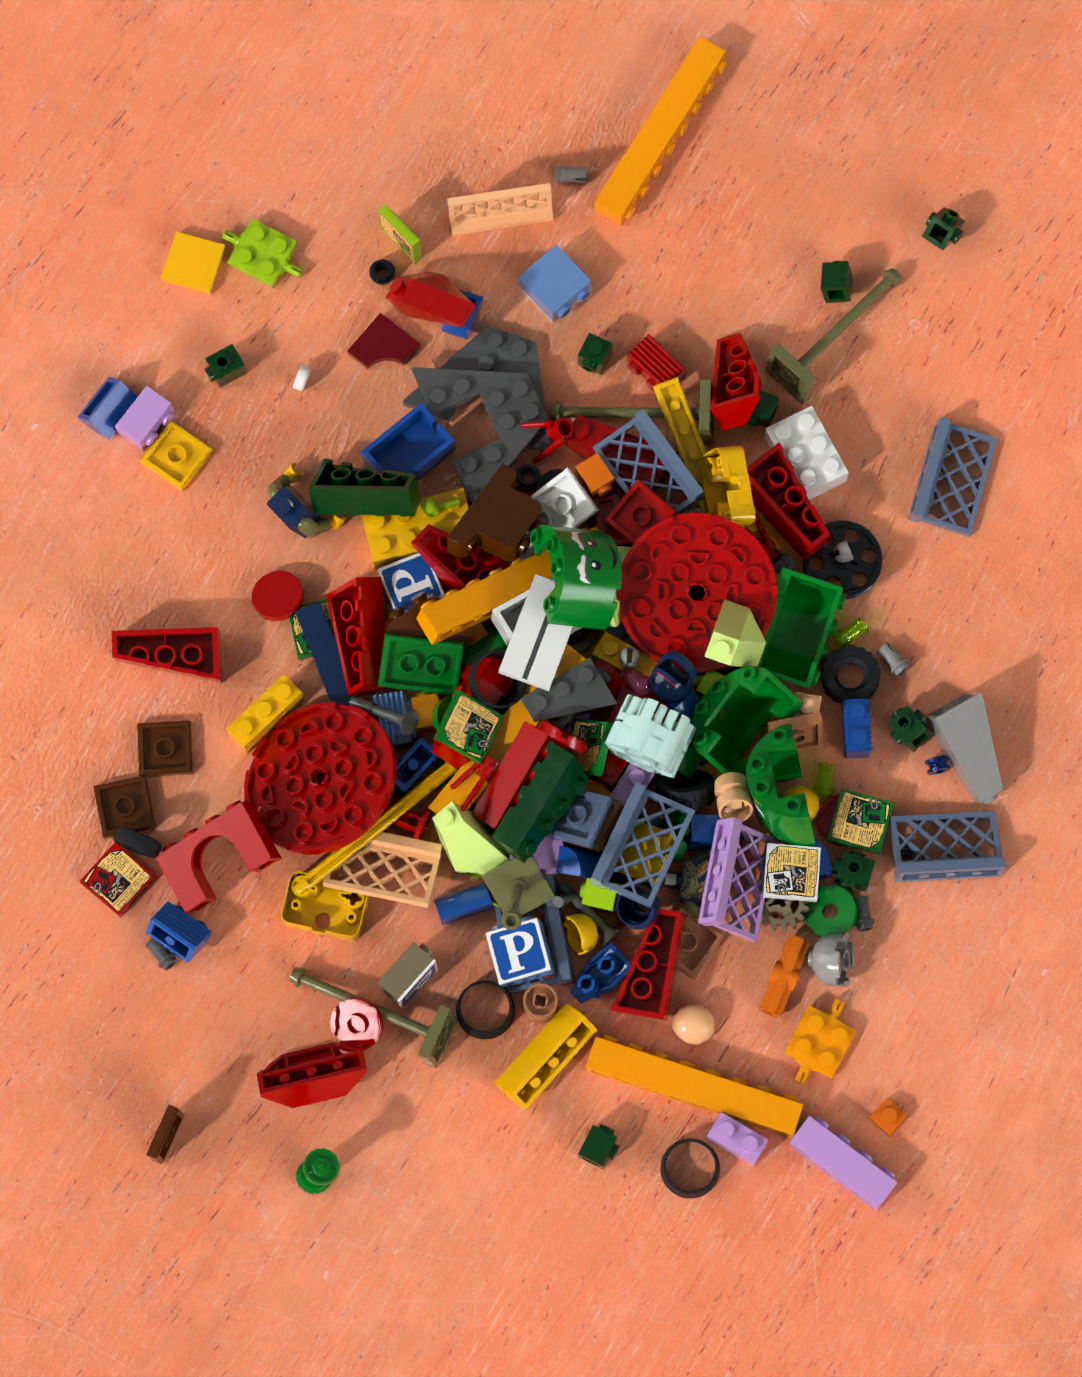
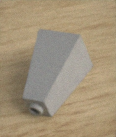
M966 692L926 715L925 717L928 719L926 724L934 734L933 736L973 801L988 804L998 798L997 793L1003 790L984 698L981 692Z

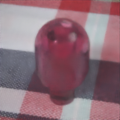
M627 668L621 670L620 677L625 680V685L629 690L641 696L651 692L650 677L637 670L632 672Z

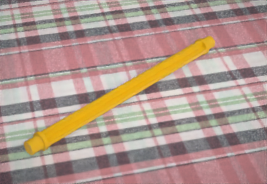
M445 762L444 765L387 809L363 836L351 844L336 850L305 876L299 878V882L292 887L293 891L298 896H301L306 891H310L312 887L453 774H456L461 766L456 769Z

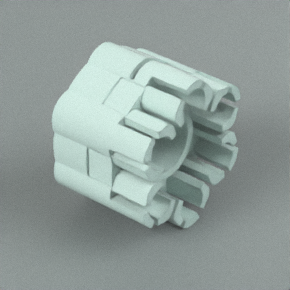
M627 694L616 717L617 721L614 722L605 741V745L608 746L612 754L642 770L674 778L696 728L690 724V719L683 714L679 721L676 722L679 712L669 710L664 722L661 723L668 709L665 705L660 704L655 714L658 701L650 698L642 699Z

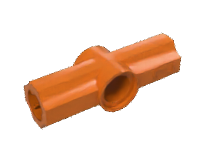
M789 934L779 961L776 960L769 977V985L759 1007L760 1011L772 1017H781L791 992L793 993L802 970L800 968L810 942Z

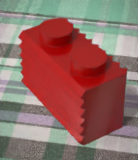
M647 334L627 354V366L630 371L636 376L642 375L647 380L646 385L653 392L654 385L676 377L680 381L686 375V368L650 334Z

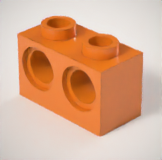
M598 453L575 466L576 477L592 499L614 494L615 478Z

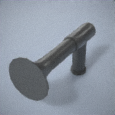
M353 696L350 699L349 705L358 707L368 714L376 715L398 724L404 736L411 735L417 727L419 717L414 709L409 710L406 714H401L357 696Z
M564 883L558 889L561 895L553 898V905L561 908L565 904L570 903L582 914L591 917L604 938L605 944L603 948L614 942L622 933L623 927L618 929L608 925L588 905H583V898L567 883Z

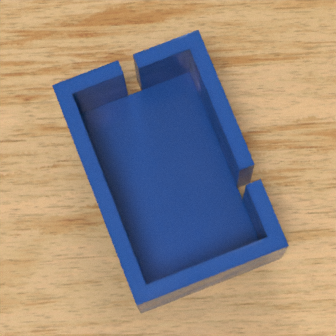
M420 403L361 451L364 463L367 466L374 467L376 472L382 473L388 469L415 474L416 479L419 480L456 450V445L451 435L440 423L437 425L435 417Z

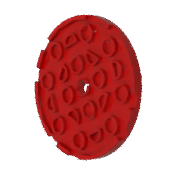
M689 512L659 521L647 529L634 542L621 566V589L617 590V601L620 600L619 611L622 622L636 645L657 662L668 651L675 650L684 655L695 666L697 672L722 669L729 666L705 657L724 599L750 608L763 637L774 617L777 603V581L769 555L749 530L721 515ZM694 585L702 586L705 590L704 597L699 600L693 599L689 593L690 588ZM672 660L677 668L686 672L678 662Z
M323 702L305 706L282 718L275 724L277 727L266 738L263 737L252 754L254 757L250 769L246 770L245 802L252 803L255 808L258 803L262 804L259 812L260 819L273 843L286 851L304 855H317L341 849L359 839L372 828L385 811L391 799L396 783L397 761L390 737L384 728L367 712L353 705H339L336 702ZM318 774H327L321 784L315 783V778Z

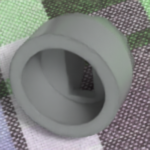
M847 540L839 542L834 546L832 554L840 553L834 558L836 561L844 563L854 559Z
M634 647L622 649L619 654L621 666L626 669L636 668L640 663L639 651ZM628 651L633 652L632 663H626Z

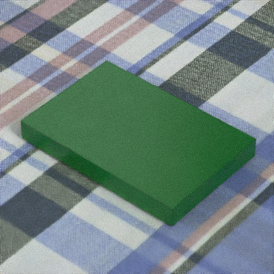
M385 633L378 686L453 695L459 686L465 644L459 641L442 640L431 645L429 639L425 637Z

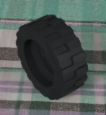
M845 645L841 646L838 650L835 649L826 658L821 672L822 687L825 688V693L834 702H839L841 705L845 699H870L874 692H876L880 681L881 672L878 667V661L870 651H866L863 647H856V645L847 647ZM853 663L862 669L864 679L858 687L847 688L839 682L838 671L843 665Z
M699 769L695 770L690 779L678 773L675 774L674 778L660 775L655 780V793L695 811L702 810L714 802V779L708 772Z

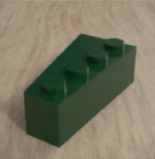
M325 458L308 488L314 514H325L328 516L335 514L351 516H414L421 502L415 474L388 469L381 473L376 472L374 467L365 466L363 469L353 468L352 463L342 462L341 465L333 464L331 459Z
M551 741L545 748L549 752L542 763L537 761L533 768L536 774L528 786L523 784L520 789L516 807L510 806L492 835L500 849L522 863H525L536 852L538 845L552 832L554 825L562 815L569 811L571 804L579 794L585 791L587 784L590 782L575 756Z

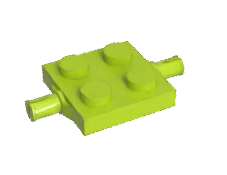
M253 218L240 236L228 229L225 230V234L223 233L222 239L235 245L234 251L227 262L229 266L274 288L277 280L285 271L297 278L301 276L303 268L291 263L292 254L298 243L290 237Z

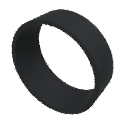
M506 650L489 651L479 657L470 667L468 673L470 692L477 701L487 707H511L522 698L527 683L514 679V686L510 696L504 702L494 705L485 700L478 690L476 672L480 662L486 657H496L503 660Z
M488 980L477 981L469 985L460 994L456 1004V1016L460 1026L467 1034L478 1039H493L502 1035L511 1026L515 1016V1004L509 991L498 983ZM489 983L498 986L506 994L509 1001V1013L506 1020L501 1026L491 1031L473 1029L465 1022L461 1014V1001L468 989L478 984Z
M697 1139L679 1140L672 1144L662 1157L660 1165L661 1177L666 1187L677 1196L698 1198L710 1192L716 1185L720 1175V1162L715 1151L707 1143ZM681 1143H700L714 1157V1176L702 1189L696 1191L682 1190L675 1186L667 1175L666 1161L668 1155Z

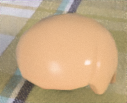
M687 1003L679 1007L673 1015L672 1028L682 1041L687 1044L699 1045L709 1040L713 1034L715 1019L705 1006L698 1003Z

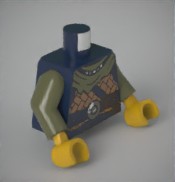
M295 462L286 469L284 474L268 486L267 494L270 500L266 504L290 530L304 538L317 536L330 530V528L339 529L346 519V516L339 517L337 516L338 514L331 515L328 519L322 518L319 514H314L313 507L290 485L291 483H296L304 474V470L301 473L294 470V466L297 464Z
M712 847L704 849L690 856L688 860L683 861L682 874L667 872L664 888L680 889L679 902L683 904L685 910L697 919H699Z

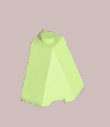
M724 599L705 657L729 666H758L766 641L750 608Z
M452 801L432 818L443 850L456 872H470L482 875L509 860L505 851L500 849L493 839L492 835L494 832L492 828L473 816L470 810L466 809L462 812V806Z

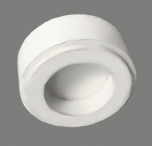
M301 364L293 389L304 390L311 372L309 366Z

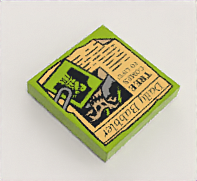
M387 205L381 207L378 210L381 229L416 264L422 259L420 239Z

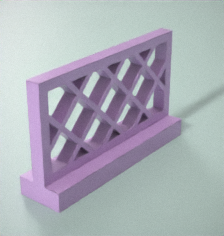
M735 817L717 820L698 919L699 924L715 926L751 942L757 941L765 900L763 898L766 847L767 843L775 844V838L743 825L742 820ZM740 832L746 840V844L742 847L739 844ZM758 841L765 843L764 852L761 856L755 845ZM748 848L754 858V861L749 864L743 853ZM736 857L742 867L737 873L734 869ZM756 865L760 872L757 881H755L751 869ZM745 874L750 885L744 890L739 881V877ZM731 883H733L737 895L732 899L729 894ZM751 891L755 897V903L752 907L746 896ZM738 900L741 901L745 910L741 915H738L734 903ZM727 908L733 919L730 923L724 922ZM748 917L751 924L749 932L745 930L742 924V920Z

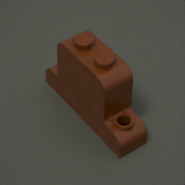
M502 463L448 535V553L458 558H465L476 548H480L504 561L511 562L516 560L521 553L525 554L531 544L530 535L532 530L540 525H544L545 521L541 520V504L518 491L520 484L516 482V472L514 469Z
M424 592L418 593L411 598L410 601L412 603L404 608L398 606L388 613L389 617L384 623L385 631L392 634L427 638L416 618L421 610L420 607L424 603L432 599L438 601L440 597L432 592L426 594ZM478 623L444 640L464 642V649L487 636L488 633L483 625Z

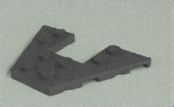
M486 326L439 368L527 373L545 411L537 347L534 341ZM419 387L403 401V406L412 409L420 403L428 409ZM458 406L435 415V417L452 422ZM546 427L536 434L534 440L527 448L543 452L550 446Z
M413 367L411 372L433 416L480 397L499 440L452 459L472 505L502 463L511 467L525 447H528L536 434L544 428H521V424L548 421V417L527 373Z

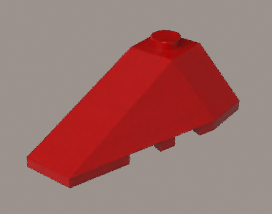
M430 271L398 277L391 284L390 291L385 297L404 316L457 327H463L476 308V305L444 274Z
M741 332L717 339L710 410L722 431L747 424L760 400L762 381Z
M430 524L411 542L449 590L457 589L459 591L466 588V584L476 578H479L480 581L487 578L488 574L497 568L504 570L510 567L504 560L496 556L493 558L481 552L480 548H476L465 558H458L448 553L447 537L449 533Z

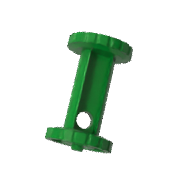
M325 1148L312 1150L297 1168L296 1182L299 1188L308 1194L324 1192L337 1177L340 1170L337 1156Z

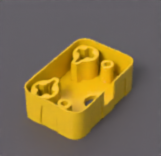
M740 445L714 448L701 456L699 465L708 513L729 518L743 527L752 524L755 521L756 515L743 447Z
M296 871L291 874L281 910L282 920L287 927L337 937L347 941H355L360 938L366 909L369 904L368 895L324 887V879H322L310 891H306L301 896H298L292 887L299 882V878L307 873ZM354 894H358L361 902L356 901L355 905H351L350 900L346 898H353ZM320 914H327L331 919L330 925L325 929L318 928L315 924V919Z

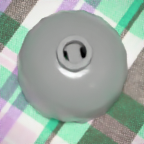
M849 933L824 935L816 942L813 951H809L808 965L812 967L818 980L825 985L847 987L851 982L847 975L848 968L854 969L853 942L847 941L850 936Z

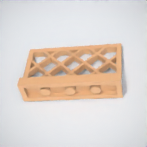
M550 183L447 198L452 236L553 221Z
M381 832L363 846L360 851H357L324 878L323 886L428 908L442 858V844ZM368 853H375L380 860L369 866L363 856ZM395 858L403 859L406 866L395 871L389 861ZM358 859L364 869L352 874L346 865ZM422 863L433 865L431 872L422 877L415 868ZM385 865L391 874L379 880L373 870ZM341 868L348 876L342 881L331 879L332 873ZM411 870L416 880L405 885L399 876ZM368 873L374 883L367 887L360 885L356 879ZM395 879L401 888L391 892L387 891L383 884ZM421 884L426 894L424 898L415 897L409 890Z

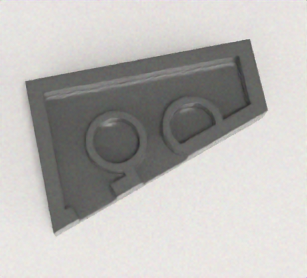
M591 658L554 678L549 691L537 688L520 698L534 722L617 705Z

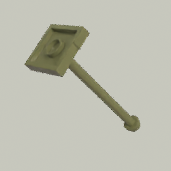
M895 269L885 270L882 273L884 279L798 361L778 343L771 350L765 371L802 405L805 404L811 397L817 379L806 367L890 286L897 287L899 285L901 276Z
M700 380V405H696V408H690L693 418L699 421V433L704 446H714L715 417L710 410L711 380ZM556 403V405H551L550 410L551 420L576 418L578 415L586 418H635V414L642 409L645 410L650 418H664L660 407H562L561 403Z
M533 855L525 863L513 857L482 874L483 880L503 912L501 923L508 930L517 929L522 923V915L556 896Z
M295 967L289 978V982L293 983L295 987L303 984L340 1001L349 997H358L305 974L306 969L303 967ZM374 1004L378 1007L384 1020L424 1036V1042L418 1055L426 1065L436 1068L458 1021L452 1010L440 1005L432 1024L428 1027Z

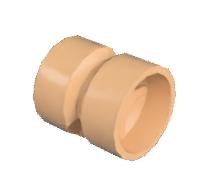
M738 772L724 773L719 776L713 785L719 817L721 819L735 817L742 820V822L747 820L753 812L747 778Z

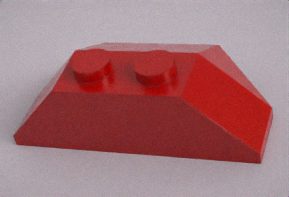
M332 1042L280 1055L264 1070L257 1073V1080L262 1098L290 1108H297L346 1096L368 1071L363 1048H354L349 1045Z

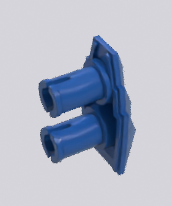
M611 942L583 965L584 969L578 974V980L570 991L571 994L582 1004L594 997L597 999L605 992L609 993L626 976L631 962Z

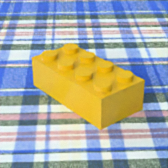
M461 488L421 498L414 516L362 515L375 570L419 553L411 542L428 524L450 534L469 509L464 489ZM431 498L434 499L437 505L456 499L460 500L459 506L444 509L433 518L427 517L422 510V504Z

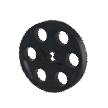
M833 521L825 524L833 539V543L828 547H821L808 559L803 560L805 575L825 582L831 577L839 579L840 587H843L842 593L847 595L846 599H852L864 594L875 584L882 566V552L877 539L868 529L855 522ZM854 530L858 533L859 539L854 543L848 542L854 559L849 561V563L845 562L841 566L834 559L840 553L832 554L833 548L836 544L845 540L844 533L846 531ZM864 550H872L876 558L873 562H865L861 558V553ZM812 558H820L824 563V567L818 571L813 570L809 566V561ZM857 573L865 575L867 578L866 584L863 586L853 584V575Z

